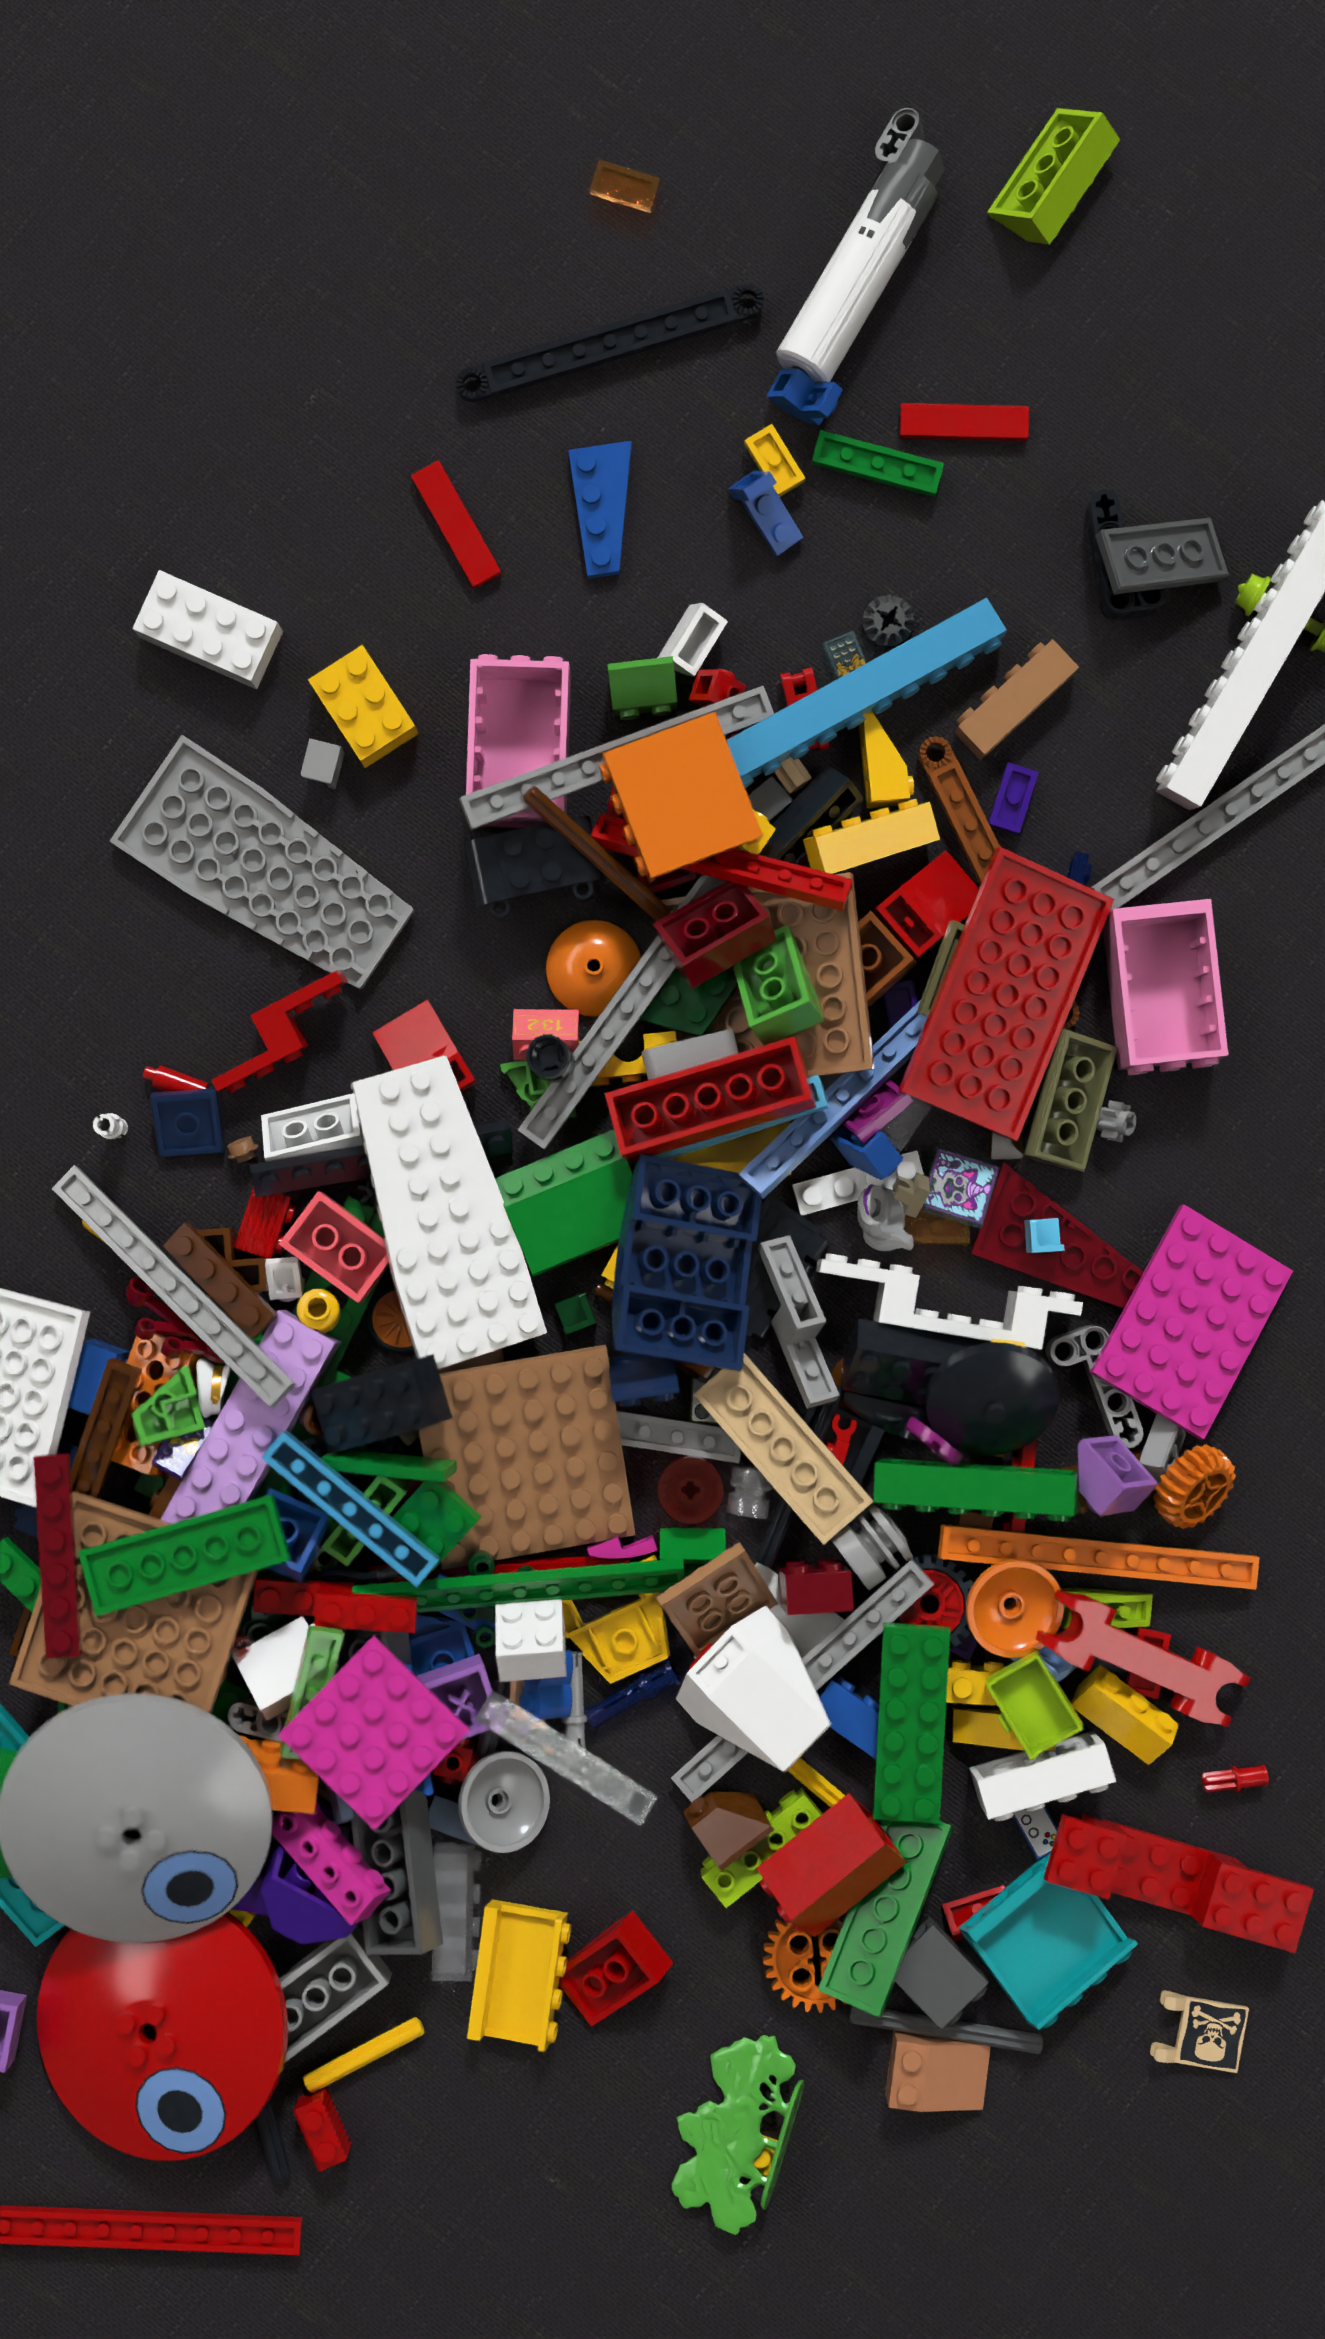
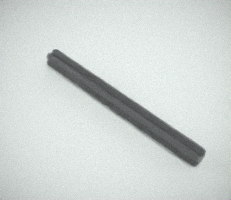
M851 2006L849 2019L852 2024L1040 2054L1043 2048L1042 2035L1037 2033L956 2021L952 2025L947 2024L940 2029L927 2015L884 2009L881 2018L857 2007Z

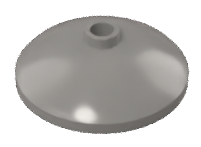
M501 1751L482 1758L471 1768L461 1786L458 1803L461 1823L471 1840L486 1850L508 1853L525 1847L539 1834L549 1812L550 1792L544 1773L533 1760L516 1752ZM496 1794L497 1802L493 1805L491 1800L493 1795Z

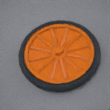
M395 1285L390 1286L376 1295L371 1302L368 1310V1327L372 1337L383 1348L397 1353L412 1352L414 1347Z

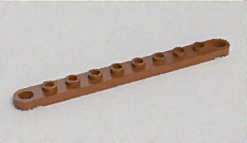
M938 736L929 737L922 743L919 749L920 763L981 885L995 849L1000 847L948 741ZM931 745H937L942 748L944 758L938 762L930 761L927 758L926 749ZM1075 1000L1070 1009L1071 1017L1068 1022H1065L1063 1029L1072 1027L1079 1019V1007Z

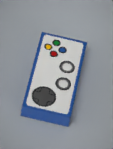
M1046 1807L1032 1812H1027L1026 1809L1013 1812V1817L1037 1860L1051 1853L1058 1829Z

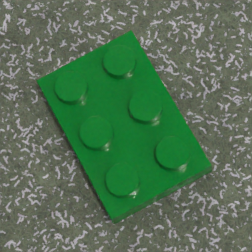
M424 1481L392 1518L440 1557L439 1561L423 1579L425 1580L482 1516L445 1482Z

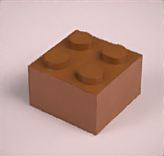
M872 911L858 922L867 1005L870 1007L918 964Z

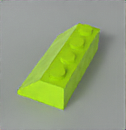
M1057 108L988 210L989 216L1026 241L1050 245L1120 141L1105 115L1101 112Z

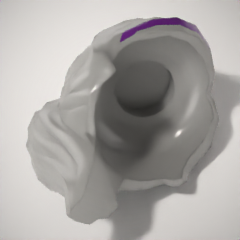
M870 1184L861 1192L857 1206L858 1222L863 1229L865 1243L879 1251H892L900 1248L911 1250L914 1246V1239L912 1235L907 1234L903 1230L906 1214H904L902 1202L893 1198L895 1193L893 1190Z

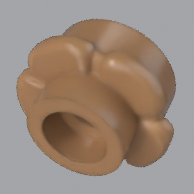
M251 1136L238 1139L227 1145L230 1152L228 1158H236L237 1163L247 1161L256 1156L254 1151L258 1148V1144H254Z

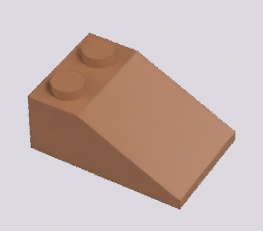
M893 2030L885 2091L888 2107L918 2112L983 2110L991 2046Z

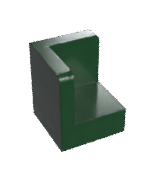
M585 1292L555 1303L565 1335L597 1322Z

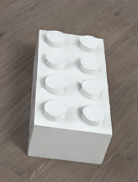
M161 570L158 571L132 628L143 640L255 689L258 688L283 633L278 622Z
M1094 1731L1067 1738L1056 1744V1751H1043L1032 1760L1026 1751L969 1767L980 1806L988 1820L994 1818L995 1821L1009 1819L1014 1816L1013 1812L1026 1809L1027 1812L1040 1810L1045 1807L1046 1802L1056 1799L1058 1802L1073 1800L1077 1797L1076 1793L1089 1790L1090 1793L1101 1792L1109 1788L1108 1784L1116 1782L1105 1743Z

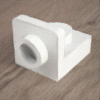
M297 1257L266 1259L265 1269L270 1300L279 1299L283 1302H289L301 1298L304 1293L305 1279L301 1275L300 1260Z

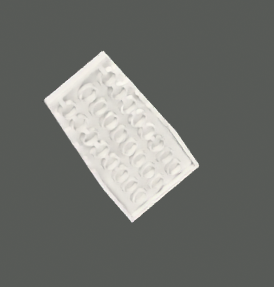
M441 1056L353 1082L351 1090L353 1089L357 1118L361 1124L364 1137L363 1145L369 1160L370 1177L377 1197L380 1221L382 1220L384 1229V1242L391 1274L417 1359L434 1354L437 1367L440 1369L546 1334L547 1331L522 1249L503 1206V1198L447 1057Z

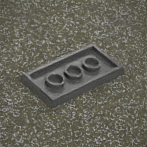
M1211 517L1104 529L1095 535L1114 595L1220 582L1229 577Z

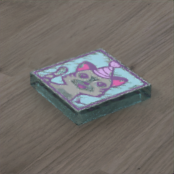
M938 1148L929 1175L930 1193L921 1210L981 1229L1000 1167Z

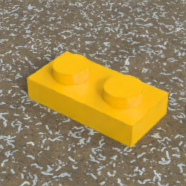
M772 424L744 440L745 447L760 471H770L777 482L773 485V488L779 497L805 482L803 473Z

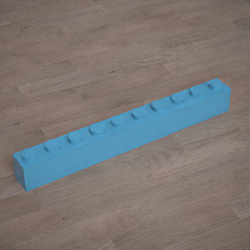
M985 598L726 740L744 787L746 788L752 784L753 778L761 773L767 776L775 772L782 766L781 762L791 757L793 760L804 756L810 750L808 747L817 742L821 745L828 743L837 736V731L845 727L848 730L857 727L865 720L863 715L872 710L875 714H880L892 706L893 700L901 696L903 699H907L920 690L919 686L928 681L930 684H934L947 675L946 671L956 666L958 669L967 666L975 659L974 656L984 651L985 654H989L1001 646V640L1007 629L989 600Z

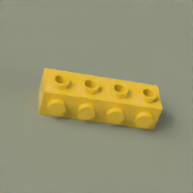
M916 798L898 803L899 810L889 812L888 807L870 812L871 818L861 821L860 816L841 821L842 828L832 830V826L828 825L812 830L814 836L803 839L810 868L833 874L940 840L930 802L918 804Z
M951 1660V1664H948L946 1703L998 1706L986 1687V1678L1005 1668L1004 1664L984 1662V1666L971 1665V1661Z

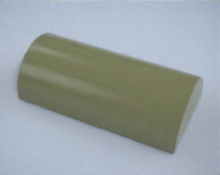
M1062 1029L1047 1066L1024 1152L1025 1157L1053 1166L1085 1172L1118 1047Z

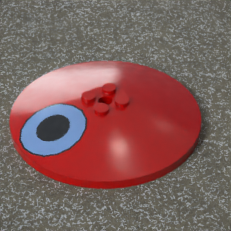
M226 1912L212 1923L194 1932L163 1941L146 1943L109 1941L92 1937L71 1928L55 1949L42 1979L37 2007V2033L43 2063L51 2084L68 2111L86 2130L107 2145L123 2153L150 2160L175 2161L201 2156L220 2148L246 2129L262 2112L270 2100L283 2070L288 2042V2015L280 1980L266 1951L242 1922L231 1913ZM145 2024H151L155 2027L157 2032L155 2040L146 2037L144 2033Z

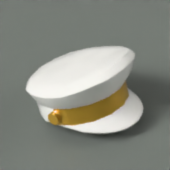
M201 1358L197 1361L196 1366L199 1408L202 1416L207 1418L211 1415H219L223 1409L225 1386L231 1368L227 1364L224 1366L214 1365L209 1360Z

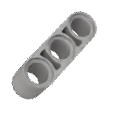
M733 1030L707 1034L657 1046L641 1052L648 1080L739 1053Z

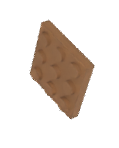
M740 1542L725 1550L721 1555L703 1567L698 1568L694 1573L669 1587L665 1592L656 1597L696 1657H698L708 1643L714 1645L732 1625L764 1606L771 1609L778 1604Z

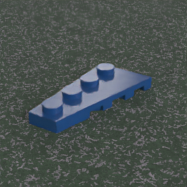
M632 441L568 450L588 579L618 575L620 573Z

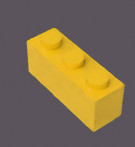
M1099 1665L1077 1686L1071 1702L1076 1711L1148 1765L1172 1746L1179 1725L1168 1714L1162 1712L1143 1695L1137 1693L1102 1665Z

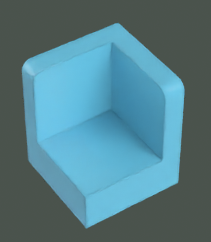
M1059 1218L1024 1220L1026 1253L1065 1251L1064 1244H1060Z

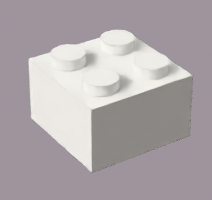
M562 1599L496 1604V1660L500 1682L567 1677Z

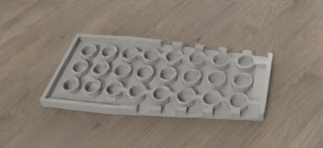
M184 735L180 736L110 839L112 844L195 899L329 973L343 971L348 983L358 989H362L414 913L413 907L399 898L393 891L355 863L335 845L331 844L262 787Z

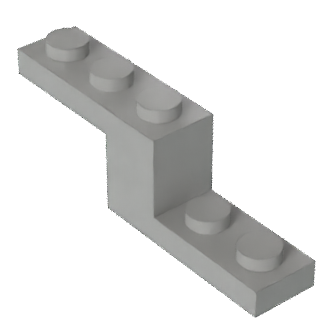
M789 1235L761 1242L757 1249L781 1304L771 1324L806 1408L836 1401L840 1395L815 1338L826 1323V1319L793 1241Z

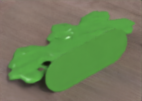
M763 2035L757 2041L744 2037L741 2040L735 2041L730 2047H723L712 2053L710 2057L712 2074L725 2096L724 2101L719 2105L708 2101L699 2106L696 2113L688 2112L676 2117L682 2140L694 2147L697 2155L688 2162L680 2164L672 2182V2191L675 2196L679 2197L680 2204L685 2209L701 2207L705 2202H708L711 2207L715 2227L733 2235H737L741 2227H747L756 2221V2210L751 2200V2190L758 2185L765 2186L761 2200L763 2210H766L771 2200L804 2088V2080H799L792 2093L790 2102L784 2103L782 2100L779 2085L782 2082L788 2081L793 2076L796 2065L791 2056L784 2054L778 2049L775 2036L768 2037ZM770 2075L777 2078L776 2085L771 2083ZM762 2083H766L773 2091L770 2095V2098L774 2099L773 2103L763 2097L760 2091ZM764 2103L769 2107L767 2110L761 2111L759 2109L760 2105ZM772 2111L782 2114L785 2118L778 2142L763 2137L760 2132L762 2118ZM764 2148L775 2151L768 2177L763 2176L753 2166L754 2160L761 2154ZM741 2177L751 2179L748 2184H742L739 2181Z

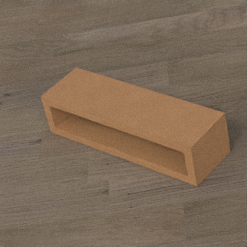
M1053 639L1046 646L1040 642L1027 655L1030 660L1022 668L1019 664H1016L1004 676L1007 682L999 689L992 686L980 698L983 702L982 705L975 711L970 707L956 720L960 725L954 733L980 761L1078 670L1079 666Z

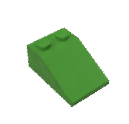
M789 925L774 931L776 941L733 965L749 1027L763 1045L774 1043L824 1021L816 991Z

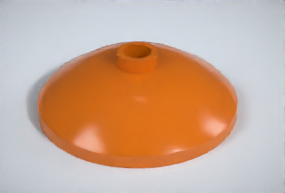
M600 920L579 922L564 930L552 944L546 962L547 980L554 996L567 1009L579 1010V1015L599 1017L619 987L638 964L641 954L631 936L617 925ZM592 960L600 963L599 970L595 972L588 969V963Z
M1020 1559L999 1562L985 1570L971 1587L966 1602V1619L969 1629L978 1643L989 1652L1006 1658L1025 1657L1031 1652L1045 1647V1645L1035 1640L1038 1630H1043L1050 1634L1057 1633L1063 1619L1064 1604L1053 1597L1057 1589H1061L1054 1577L1036 1563ZM1007 1598H1013L1012 1604L1008 1607H1005V1600Z

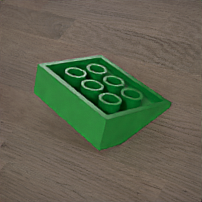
M614 1129L495 1178L504 1201L503 1206L533 1277L619 1241L633 1174L628 1162L620 1155Z

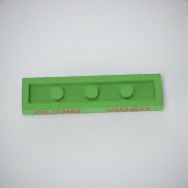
M308 1626L285 1727L334 1677L344 1636L341 1629ZM283 1740L281 1741L279 1749L281 1757L301 1759Z

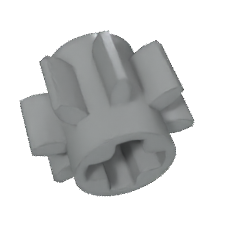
M1110 1100L1108 1108H1101L1096 1127L1097 1130L1102 1131L1101 1137L1122 1142L1123 1135L1130 1136L1134 1132L1136 1115L1130 1111V1105Z

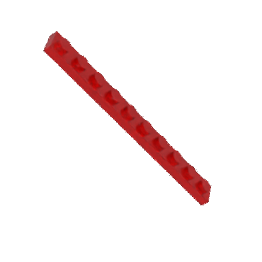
M0 2205V2244L300 2255L303 2217Z

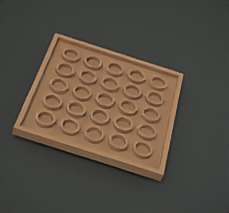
M850 872L836 874L838 876L853 879V874ZM854 880L843 911L747 887L769 915L774 931L786 925H789L816 991L824 1018L823 1022L781 1040L795 1036L801 1047L809 1077L875 1069ZM685 897L661 901L672 912L676 904L679 906ZM731 966L728 969L736 978L734 967ZM738 987L706 1035L724 1030H733L738 1052L741 1053L764 1045L749 1027ZM676 1031L677 1042L696 1037Z
M606 1345L439 1373L453 1418L419 1429L423 1457L457 1460V1472L448 1478L445 1483L482 1516L441 1561L442 1570L467 1566L468 1557L476 1550L490 1553L495 1561L611 1540L616 1536L623 1538L635 1535L616 1405L612 1400L610 1366Z
M77 1491L72 1492L82 1655L78 1657L46 1659L42 1589L40 1588L9 1685L71 1706L110 1695L150 1694L180 1700L211 1714L258 1570L95 1616L78 1551L172 1523Z

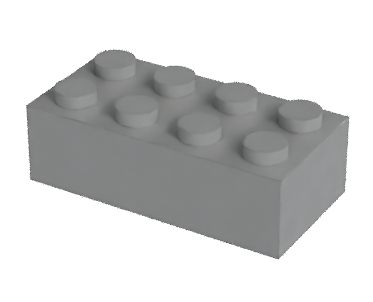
M357 1925L347 1938L327 1940L278 1977L285 1997L288 2015V2042L284 2063L389 1984L392 1972L379 1955H366L364 1934Z

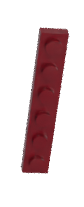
M70 1453L36 1455L33 1457L46 1659L78 1657L82 1655Z

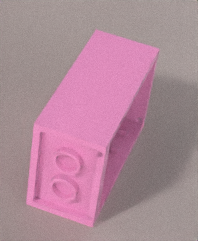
M482 654L478 656V659H470L466 795L568 758L571 693L569 662H563V658L556 656L544 657L543 661H530V657L523 655L511 656V660H498L496 655ZM567 795L552 800L567 814ZM530 808L482 827L526 828L547 822Z
M1211 899L1112 909L1103 927L1115 1046L1118 1047L1116 1052L1118 1070H1128V1075H1138L1154 1071L1156 1066H1160V1072H1167L1186 1068V1063H1192V1069L1219 1064L1220 1058L1228 1056Z

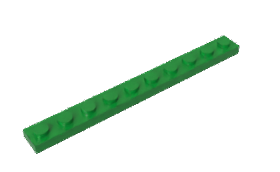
M682 1558L442 1579L435 1578L422 1580L417 1587L410 1581L353 1586L352 1593L418 1597L417 1613L491 1607L496 1606V1604L556 1599H562L563 1601L665 1592L669 1587L685 1579Z

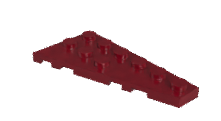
M1003 1162L1001 1164L970 1254L1124 1309L1144 1271L1124 1258L1117 1250L1105 1243L1061 1206L1041 1193L1029 1181L1018 1175L1006 1163ZM1059 1218L1060 1244H1064L1065 1251L1026 1253L1024 1220Z

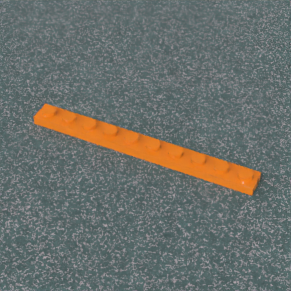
M941 1524L938 1558L946 1560L997 1564L1006 1560L1020 1559L1031 1561L1049 1570L1255 1590L1257 1588L1260 1557L1255 1555Z

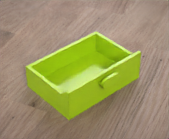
M1038 1649L986 1678V1687L1002 1711L1001 1714L997 1715L1007 1733L1012 1730L1014 1731L1031 1760L1041 1752L1083 1730L1082 1721Z

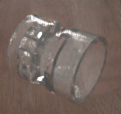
M733 1466L730 1485L735 1488V1491L728 1495L726 1512L751 1518H768L770 1499L765 1496V1493L771 1490L772 1485L757 1468Z

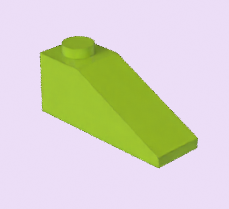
M1060 1588L1069 1593L1084 1594L1117 1610L1111 1625L1117 1628L1150 1626L1153 1594L1089 1588ZM1064 1605L1063 1619L1060 1627L1067 1629L1071 1621V1612Z

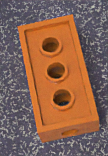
M154 1334L151 1340H143L136 1336L127 1363L143 1370L112 1461L147 1475L165 1477L166 1472L152 1465L153 1458L164 1442L139 1449L131 1414L185 1366L189 1367L196 1393H198L197 1361L201 1358L209 1359L204 1354L181 1353L178 1358L170 1359L161 1352V1347L167 1338L166 1336Z

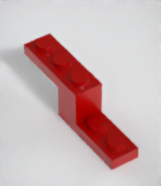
M334 971L250 1015L268 1051L212 1079L211 1081L217 1092L227 1089L229 1094L247 1085L245 1079L256 1075L257 1079L262 1078L275 1071L274 1064L282 1060L289 1064L304 1056L301 1050L309 1047L292 1011H295L296 1015L314 1007L313 1000L321 996L327 1000L341 993L342 989L340 986L348 983L343 971Z
M256 1577L253 1612L315 1616V1626L415 1633L418 1597L352 1593V1587L355 1586V1583L304 1580L303 1583L288 1578Z

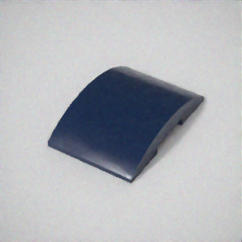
M643 1154L638 1156L625 1205L616 1258L612 1308L614 1350L742 1371L749 1306L745 1305L751 1250L752 1243L757 1242L762 1198L740 1179L739 1173Z

